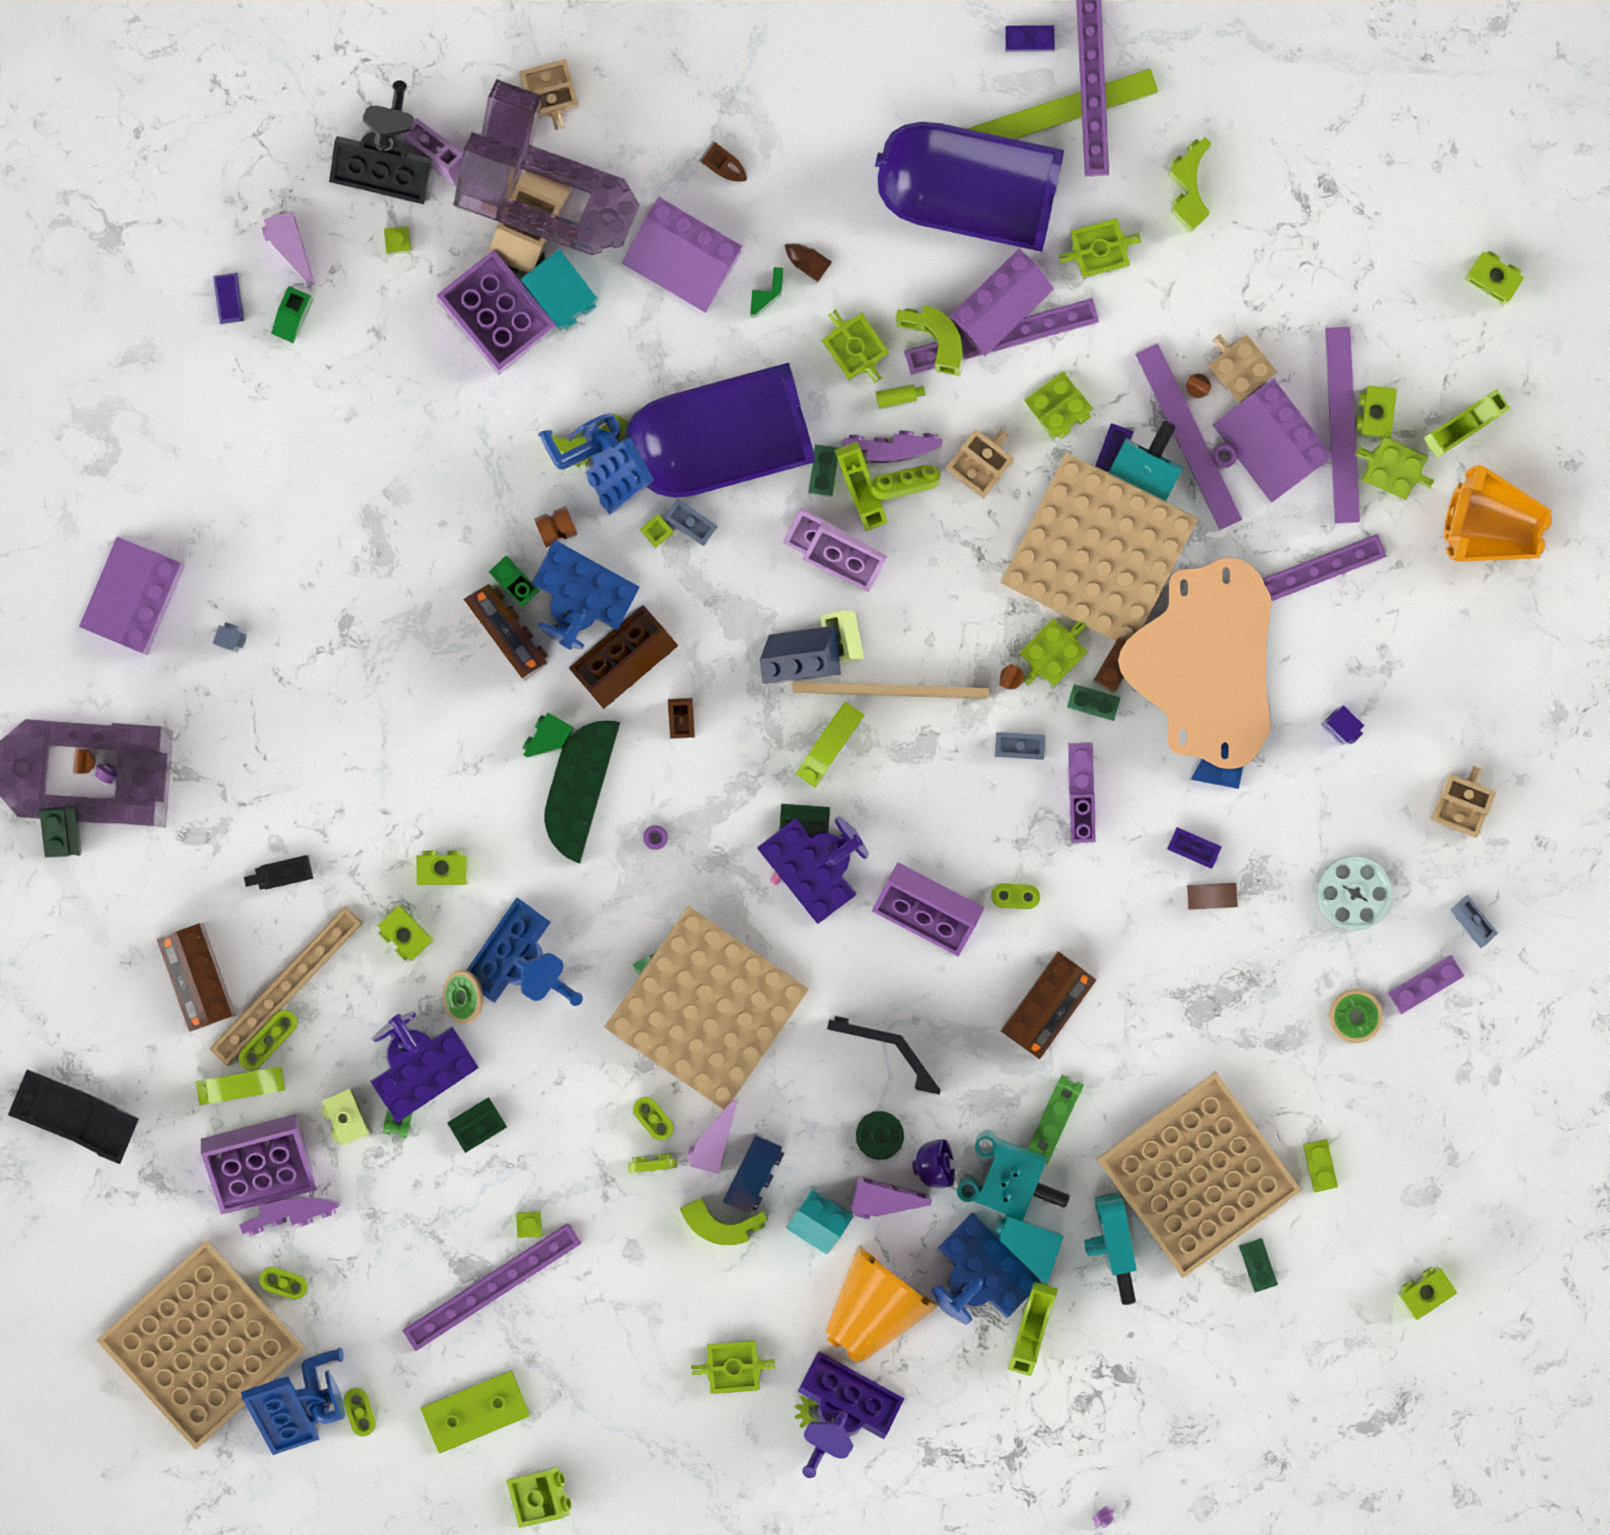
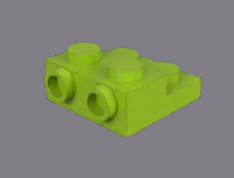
M1064 371L1024 399L1025 404L1052 440L1056 437L1060 440L1072 432L1070 429L1072 425L1077 422L1081 425L1092 417L1089 413L1093 408L1079 389H1076Z
M558 1466L506 1480L519 1528L562 1519L570 1515L569 1510L572 1508V1502L569 1496H565L563 1489L566 1482L563 1472H559Z

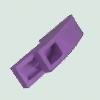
M899 430V434H894L893 443H888L887 438L874 437L873 441L864 440V436L851 434L849 438H844L843 447L858 442L861 452L867 453L866 463H894L931 453L942 446L943 439H938L937 434L923 433V437L913 436L914 432Z
M1092 742L1068 743V794L1071 843L1096 842Z
M293 1197L276 1200L259 1206L262 1216L244 1222L239 1227L242 1234L249 1232L250 1236L263 1232V1226L272 1223L273 1227L286 1223L285 1217L288 1216L292 1225L298 1223L299 1227H303L313 1223L312 1217L321 1214L322 1218H326L336 1214L335 1208L341 1205L339 1201L320 1197Z

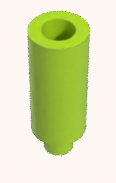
M914 384L875 392L879 409L916 402L917 397L925 396L924 386L915 388Z

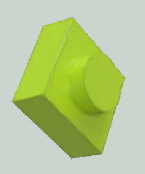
M408 226L384 229L387 254L411 252Z
M659 514L639 529L655 549L674 534L673 530Z
M541 1211L516 1213L517 1238L542 1237Z

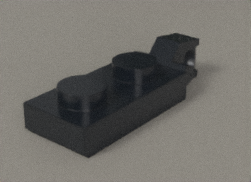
M309 855L261 865L255 868V875L243 877L245 887L258 885L259 890H268L314 879Z

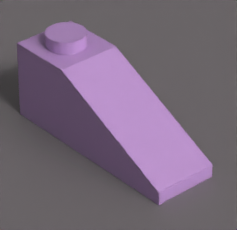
M418 118L414 120L409 132L401 134L420 156L432 158L431 167L453 186L456 187L473 171L466 155Z
M290 211L264 219L265 226L262 227L265 240H270L274 248L310 286L315 285L294 213Z
M732 1100L696 1141L695 1147L690 1146L687 1160L691 1161L690 1167L719 1174L737 1101Z

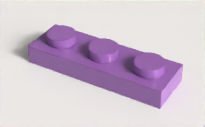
M1450 955L1388 992V995L1399 1013L1403 1014L1464 977V974L1453 956Z

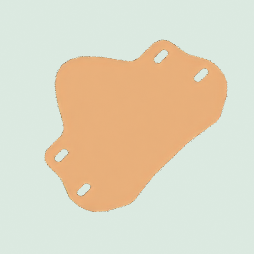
M1223 558L1203 568L1183 569L1174 572L1169 580V605L1167 610L1132 635L1122 647L1118 659L1120 671L1125 680L1138 693L1165 712L1168 719V744L1170 749L1179 755L1202 758L1224 769H1235L1249 764L1259 753L1271 728L1266 692V651L1272 601L1260 574L1251 564L1243 560ZM1224 567L1230 569V582L1228 584H1224L1222 581ZM1182 579L1188 582V593L1186 596L1180 594V582ZM1182 728L1187 732L1185 745L1179 744V730ZM1224 742L1229 746V756L1227 759L1221 757V745Z

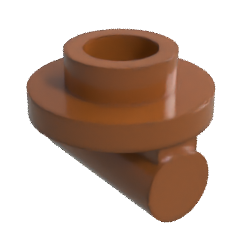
M1199 373L1190 375L1186 382V390L1194 398H1202L1208 395L1212 388L1209 379Z
M1011 663L1009 666H1006L1001 671L999 685L1009 690L1019 688L1024 680L1021 668Z
M75 748L73 773L89 774L96 764L95 755L92 754L90 749Z

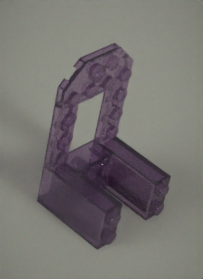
M496 79L488 96L481 135L471 132L464 147L453 206L592 256L602 253V250L613 247L616 249L622 247L640 206L625 179L534 147L533 142L543 96ZM523 170L590 193L591 196L579 223L510 199Z
M25 719L0 741V797L17 817L40 819L39 811L41 808H72L76 806L78 822L166 828L174 730L161 726L121 723L98 725ZM59 746L118 751L115 798L101 799L46 795L49 747Z

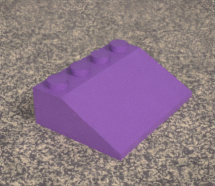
M658 196L622 264L706 313L743 252V246Z
M492 250L436 295L438 303L498 376L517 362L556 326L495 250Z
M1274 378L1212 425L1225 443L1235 448L1237 459L1271 503L1333 457Z
M116 537L79 627L147 655L185 565Z
M296 1114L201 1138V1156L221 1215L317 1190L303 1133Z
M858 1176L850 1205L851 1210L855 1211V1216L870 1219V1216L877 1217L929 1206L932 1199L929 1194Z

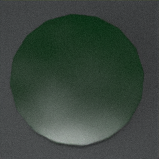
M873 1111L865 1115L858 1123L855 1132L856 1143L860 1151L867 1157L875 1160H886L894 1156L901 1149L904 1141V1129L900 1121L893 1114L885 1111Z

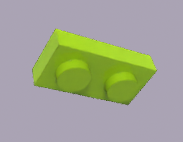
M1323 1139L1302 1144L1313 1192L1338 1188L1328 1140Z

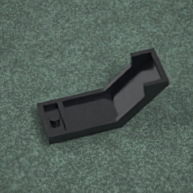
M835 1015L834 1020L829 1019L827 1030L895 1044L917 1075L915 1090L940 1095V1088L902 1035L850 1024L849 1018Z
M29 1069L24 1074L8 1113L11 1117L71 1140L95 1152L98 1156L117 1164H121L139 1121L138 1117L94 1095Z

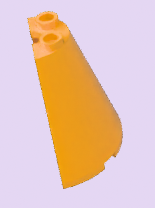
M1475 465L1467 470L1465 473L1467 478L1464 483L1459 482L1457 484L1446 514L1444 540L1448 541L1449 545L1445 549L1448 557L1458 562L1540 558L1546 545L1542 535L1544 530H1548L1551 526L1552 510L1482 465Z
M859 1246L825 1332L829 1335L826 1340L836 1348H839L840 1345L848 1350L846 1355L856 1363L860 1360L866 1361L934 1311L937 1305L921 1292L913 1289L883 1266L878 1259Z

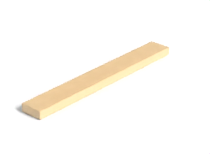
M792 682L793 693L987 699L989 697V688Z
M345 906L209 1050L228 1066L272 1017L298 993L355 933L363 922Z

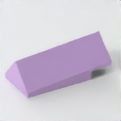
M802 507L799 509L783 544L804 553L805 555L802 560L867 592L870 590L887 558L886 555Z

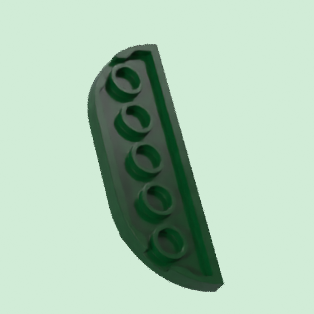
M604 720L581 727L567 740L559 756L545 806V828L554 847L563 856L579 864L582 860L621 722Z

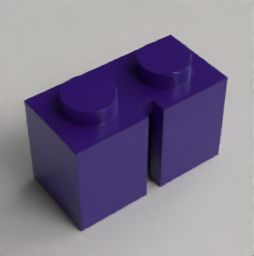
M1344 705L1337 707L1321 724L1341 745L1355 743L1362 736L1363 732L1361 729L1365 726Z

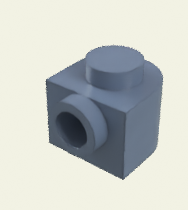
M225 622L224 626H218L212 644L238 653L239 648L244 647L247 634L238 631V626Z

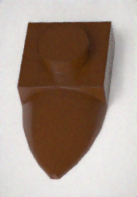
M712 141L699 161L727 180L746 181V173L740 161L723 147Z
M785 244L784 246L792 264L817 283L832 264V261L813 248L811 249L800 244Z

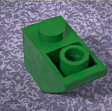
M288 286L279 305L271 334L294 344L314 301L312 296Z
M507 555L489 571L492 577L522 608L540 592Z
M548 712L546 716L541 715L534 726L538 729L534 737L529 736L522 749L526 750L523 755L531 758L561 750L574 727Z

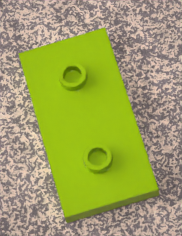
M512 1370L420 1408L439 1454L531 1416Z

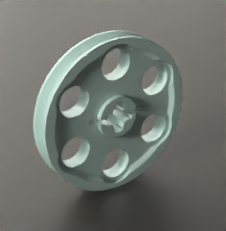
M1347 857L1331 864L1322 874L1317 890L1318 903L1323 914L1334 925L1347 930H1363L1374 926L1386 915L1392 900V887L1386 872L1377 863L1363 857ZM1339 865H1345L1349 868V876L1346 879L1337 877L1336 869ZM1365 865L1371 866L1374 870V875L1369 880L1364 879L1360 874L1361 868ZM1327 886H1333L1337 890L1335 899L1327 900L1324 897L1323 891ZM1342 886H1345L1348 889H1355L1356 887H1358V893L1361 895V897L1367 899V901L1363 900L1362 898H1354L1353 900H1351V894L1348 892L1347 889L1343 888ZM1376 887H1382L1386 891V897L1382 901L1375 900L1372 895ZM1340 907L1346 908L1349 912V917L1344 922L1338 921L1335 916L1336 910ZM1363 908H1370L1373 911L1374 915L1371 921L1364 922L1360 918V912Z

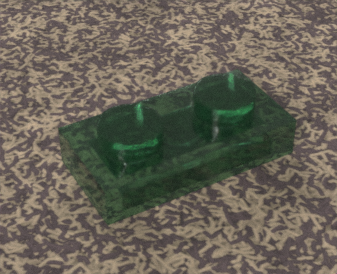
M815 444L814 455L816 462L812 463L808 494L833 497L838 461L834 450L839 449L838 447Z
M1073 684L1066 708L1114 722L1121 698Z
M1258 1238L1238 1245L1254 1293L1278 1285L1263 1239Z

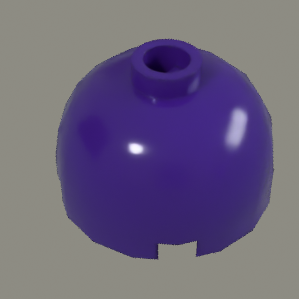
M936 1139L923 1144L916 1154V1160L912 1162L914 1174L918 1175L920 1180L928 1187L946 1188L952 1187L954 1184L955 1168L950 1169V1160H954L948 1141L946 1139Z

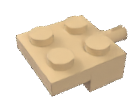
M563 59L519 71L532 120L541 117H552L554 130H559L557 120L559 121L560 129H564L565 126L561 114L567 110L579 108L567 60Z
M1221 334L1212 340L1220 348L1221 352L1207 368L1219 383L1225 386L1238 404L1277 373L1276 369L1247 334L1230 345Z
M975 429L945 468L946 471L983 499L1014 461V458L1000 446L1006 437L1009 436L1007 432L1003 434V429H1000L993 439L987 438Z
M1472 766L1473 768L1468 779H1462L1452 774L1447 776L1430 820L1477 838L1484 819L1489 813L1496 792L1477 783L1483 769Z

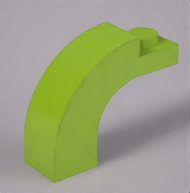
M923 305L922 314L914 309H898L895 318L897 327L927 333L938 343V352L935 360L936 372L960 376L963 366V348L960 334L951 319L936 308Z
M858 442L834 450L846 486L865 532L887 524L888 520L880 499L871 493L872 480Z
M845 701L795 774L816 788L865 714Z
M282 1066L195 1081L199 1105L285 1091Z
M703 1197L680 1207V1211L689 1227L701 1238L718 1245L745 1243L750 1240L747 1230L751 1229L752 1233L764 1228V1222L768 1220L764 1210L737 1223L721 1222L710 1213Z

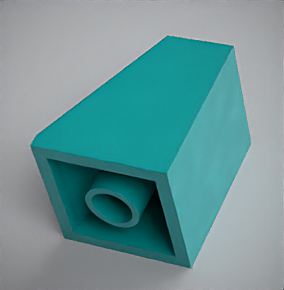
M560 249L521 278L524 287L556 324L559 331L571 329L577 324L578 321L576 319L584 313L587 316L597 308L595 305L598 302L597 297Z
M811 1187L787 1224L786 1229L827 1255L841 1238L853 1219L854 1214L822 1192Z
M1005 1214L1004 1219L999 1218L995 1229L998 1239L1042 1282L1048 1284L1064 1236L1059 1232L1025 1220H1019Z

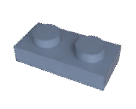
M678 498L664 517V520L703 547L718 527Z
M996 732L995 757L1044 760L1045 735Z
M1468 895L1450 909L1480 948L1487 945L1498 934Z

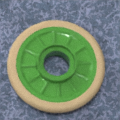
M466 970L453 972L447 978L443 989L445 1009L454 1021L461 1024L471 1023L479 1016L483 1006L481 984L476 976ZM462 991L466 996L464 1003L461 1001L460 996Z
M1351 989L1341 993L1333 1001L1329 1012V1020L1333 1031L1341 1039L1350 1043H1362L1373 1038L1380 1030L1383 1022V1010L1377 998L1371 993L1361 989ZM1354 1009H1359L1363 1013V1019L1359 1023H1353L1350 1020V1012Z

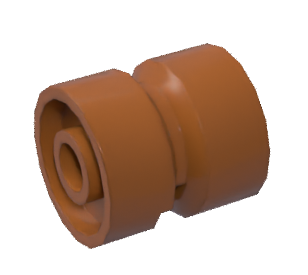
M566 506L554 510L551 516L544 514L534 518L546 548L551 546L553 540L559 542L560 538L567 540L578 535Z

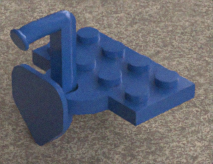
M613 413L603 414L577 428L567 437L568 440L572 441L584 435L587 442L563 454L560 453L552 438V430L538 433L546 451L558 469L564 470L590 457L592 458L594 465L585 473L587 474L589 484L596 490L602 507L607 510L609 515L618 511L654 481L632 439L629 437L620 443L618 442L620 426ZM606 423L610 432L600 431L599 426Z
M553 540L531 584L552 595L550 614L555 625L553 627L540 622L537 627L551 639L558 641L560 645L569 650L572 647L583 649L584 644L576 639L579 631L590 627L595 620L614 630H618L640 587L557 540Z
M517 897L466 971L476 976L481 984L483 995L494 1003L506 986L511 983L513 985H521L522 994L533 1001L543 999L552 988L568 999L571 1005H580L583 1001L582 994L575 992L558 979L564 968L563 961L552 953L543 955L542 948L537 943L551 921Z
M972 1212L937 1247L954 1265L948 1279L950 1293L940 1285L935 1286L931 1291L943 1312L967 1325L973 1319L964 1306L974 1308L990 1301L1008 1318L1028 1298L1034 1282H1041Z
M341 1347L303 1361L301 1365L305 1384L303 1389L296 1390L289 1376L241 1392L242 1400L272 1455L320 1440L315 1424L319 1422L329 1424L342 1420L345 1417L342 1396L329 1370L325 1371L328 1388L321 1390L317 1370L318 1366L329 1362H342L344 1353ZM333 1404L335 1410L329 1412V1405Z

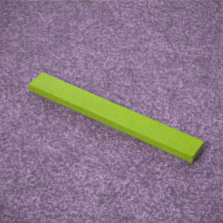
M1151 68L1105 83L1106 110L1158 93ZM1081 91L967 129L1011 139H1019L1082 118Z

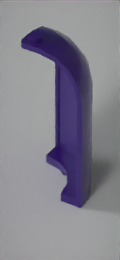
M916 122L905 124L891 132L885 142L883 153H877L875 167H879L877 177L878 193L889 210L899 218L916 225L1042 252L1064 150L942 123Z
M789 362L654 400L638 410L626 428V439L629 437L632 439L654 479L647 488L656 494L672 498L694 496L816 462L801 406H799L801 404Z

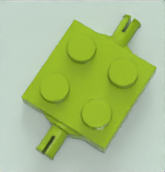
M1115 218L1071 230L1072 251L1058 255L1061 264L1075 260L1079 266L1082 279L1129 267L1128 246L1141 243V238H1139V233L1125 236L1120 230L1118 219Z
M836 309L829 313L828 316L836 327L832 333L821 339V341L847 380L850 381L857 375L865 372L868 373L874 384L878 380L883 379L875 366L889 352L863 313L861 312L853 319L843 321Z
M1383 435L1379 445L1372 452L1361 446L1356 450L1355 456L1367 460V468L1362 476V481L1404 500H1407L1412 488L1417 483L1429 489L1434 483V479L1422 474V469L1428 460V455Z
M1052 618L1019 652V655L1028 662L1031 668L1023 680L1028 687L1039 676L1046 679L1055 688L1089 653L1077 639L1079 633L1086 628L1084 623L1081 625L1082 621L1077 622L1069 630L1062 627Z
M756 1340L707 1344L708 1357L706 1364L691 1365V1370H695L691 1371L692 1376L707 1374L710 1382V1394L760 1390L759 1376L761 1370L775 1369V1359L760 1360L757 1354Z

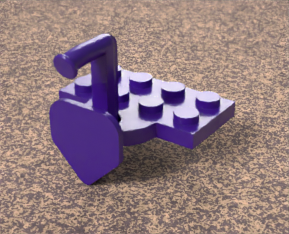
M840 816L835 818V824L842 833L841 835L826 831L818 832L811 836L797 817H795L757 846L759 852L817 924L857 894L843 876L851 859L850 853L855 850L863 859H866L869 855L856 829Z
M410 1011L402 1016L401 1014L395 1015L371 1038L373 1042H379L389 1035L391 1037L386 1049V1059L390 1068L369 1082L396 1123L479 1068L452 1026L433 1039H430L425 1033L418 1030H408L405 1024L417 1016L414 1011Z
M818 1351L797 1391L819 1403L817 1414L820 1422H810L804 1432L806 1441L814 1445L815 1448L807 1465L802 1469L803 1475L806 1478H814L816 1476V1470L825 1452L839 1459L847 1458L854 1447L849 1437L857 1434L862 1428L884 1440L905 1398Z

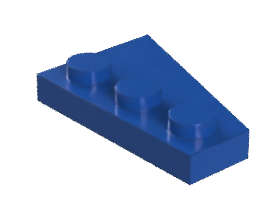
M1224 742L1221 745V757L1227 759L1229 756V746ZM1201 759L1190 780L1239 789L1243 766L1235 769H1224Z

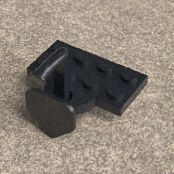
M397 80L393 83L394 94L391 109L382 106H369L366 108L362 120L370 129L363 134L361 141L336 136L329 182L424 205L432 158L408 153V144L401 134L411 130L414 117L402 111L407 84L402 80Z

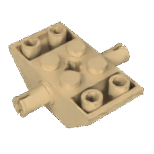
M526 169L518 181L510 200L507 202L487 193L485 196L486 200L482 203V208L501 215V220L495 231L488 254L495 250L507 266L528 274L537 267L549 239L554 238L572 247L573 240L576 239L578 232L558 225L557 222L572 188L530 169ZM530 216L534 217V222H525L524 218L529 219Z

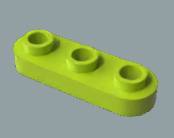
M922 465L879 475L872 481L871 493L878 499L887 500L934 489L939 485L941 473L935 466Z
M282 1010L276 1013L240 1052V1065L248 1071L259 1069L296 1030L298 1026L297 1016L289 1010ZM285 1017L290 1020L288 1027H284L281 1023ZM268 1035L273 1038L271 1045L265 1043V1037ZM251 1053L256 1055L254 1063L248 1061V1056Z

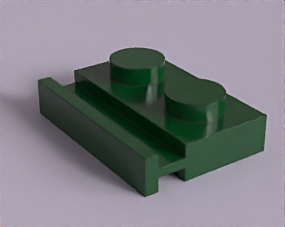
M781 804L779 829L797 817L811 836L818 832L829 831L830 807Z
M76 806L72 808H41L39 814L45 858L66 857L70 855L80 856L82 850Z
M490 1097L447 1122L465 1153L508 1127Z

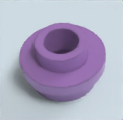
M1223 443L1214 449L1212 457L1217 466L1228 468L1236 462L1237 452L1232 445ZM1222 451L1229 453L1228 460L1224 461L1220 458Z
M109 763L97 764L95 768V776L105 783L112 784L119 777V774L116 772L117 768Z
M653 825L646 829L643 840L648 848L659 850L666 845L668 834L663 827ZM653 833H658L660 835V840L658 842H653L651 840V835Z
M1107 1506L1102 1508L1092 1518L1095 1522L1094 1526L1096 1528L1100 1526L1103 1529L1114 1521L1113 1515L1115 1511L1113 1509L1110 1510Z

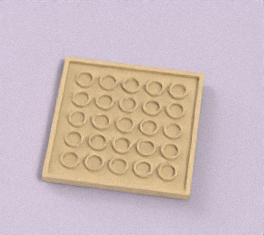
M1066 452L1000 583L1077 622L1082 621L1081 624L1084 623L1087 627L1115 641L1118 637L1127 641L1144 626L1198 521V517Z
M687 906L606 1022L604 1028L724 1110L734 1099L809 989L699 912Z
M1216 1071L1096 1158L1182 1278L1186 1277L1302 1191Z
M205 1240L96 1340L195 1450L245 1406L242 1400V1391L271 1382L306 1350L303 1344L208 1240Z

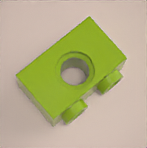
M1483 251L1464 279L1506 305L1525 277L1520 274L1521 270L1511 264L1506 266L1500 262L1501 258L1495 253ZM1492 270L1500 272L1502 277L1500 282H1495L1490 278Z
M1368 385L1365 391L1360 392L1359 406H1363L1362 416L1358 415L1356 421V430H1360V437L1382 439L1384 435L1391 438L1397 389ZM1372 406L1381 409V418L1375 419L1370 415V408Z
M435 850L422 851V855H416L417 885H468V856L462 855V850H447V855H437ZM439 861H445L449 866L448 872L444 875L436 872V864Z
M398 905L377 925L381 929L378 934L387 943L392 941L398 947L395 951L405 961L408 958L414 961L435 941L401 905ZM401 928H407L411 933L410 939L407 942H402L398 938V931Z
M1431 1266L1421 1273L1422 1278L1416 1282L1410 1280L1400 1287L1402 1291L1398 1293V1296L1415 1320H1419L1458 1293L1440 1267L1434 1269ZM1424 1285H1430L1432 1288V1294L1428 1298H1422L1420 1295V1290Z

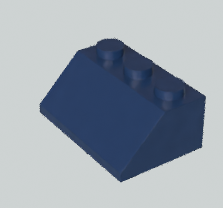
M836 626L769 635L760 657L762 684H776L841 675Z
M756 1133L723 1202L749 1214L752 1209L757 1211L763 1199L759 1194L763 1187H769L774 1176L770 1172L774 1165L779 1166L785 1154L781 1152L783 1146Z

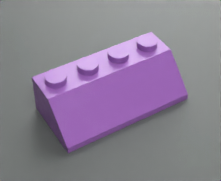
M1019 248L950 315V319L955 324L958 332L985 357L1054 288L1037 264Z
M897 862L872 912L959 957L985 907Z

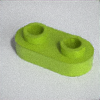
M1001 883L992 889L991 900L1000 908L1032 909L1038 905L1040 893L1032 885ZM1001 891H1006L1008 893V898L1006 900H1001L999 898V893ZM1026 892H1030L1033 896L1030 902H1026L1023 898Z
M641 1097L634 1103L633 1113L654 1139L662 1141L672 1135L673 1123L654 1099ZM644 1104L650 1106V1112L647 1114L641 1111V1106ZM659 1123H663L666 1126V1130L662 1133L657 1130Z
M671 1153L656 1155L657 1159L647 1160V1156L632 1157V1162L628 1163V1172L637 1173L677 1168L676 1157L671 1158Z
M267 1267L261 1272L259 1282L263 1289L289 1299H300L308 1291V1282L303 1276L279 1267ZM270 1274L276 1275V1283L269 1281L268 1277ZM293 1282H298L300 1284L299 1291H294L292 1289Z
M351 1388L345 1393L343 1398L351 1428L358 1436H368L376 1428V1418L369 1396L362 1388ZM354 1395L360 1396L361 1402L359 1404L353 1403L352 1397ZM361 1419H366L369 1424L367 1427H362L360 1425Z

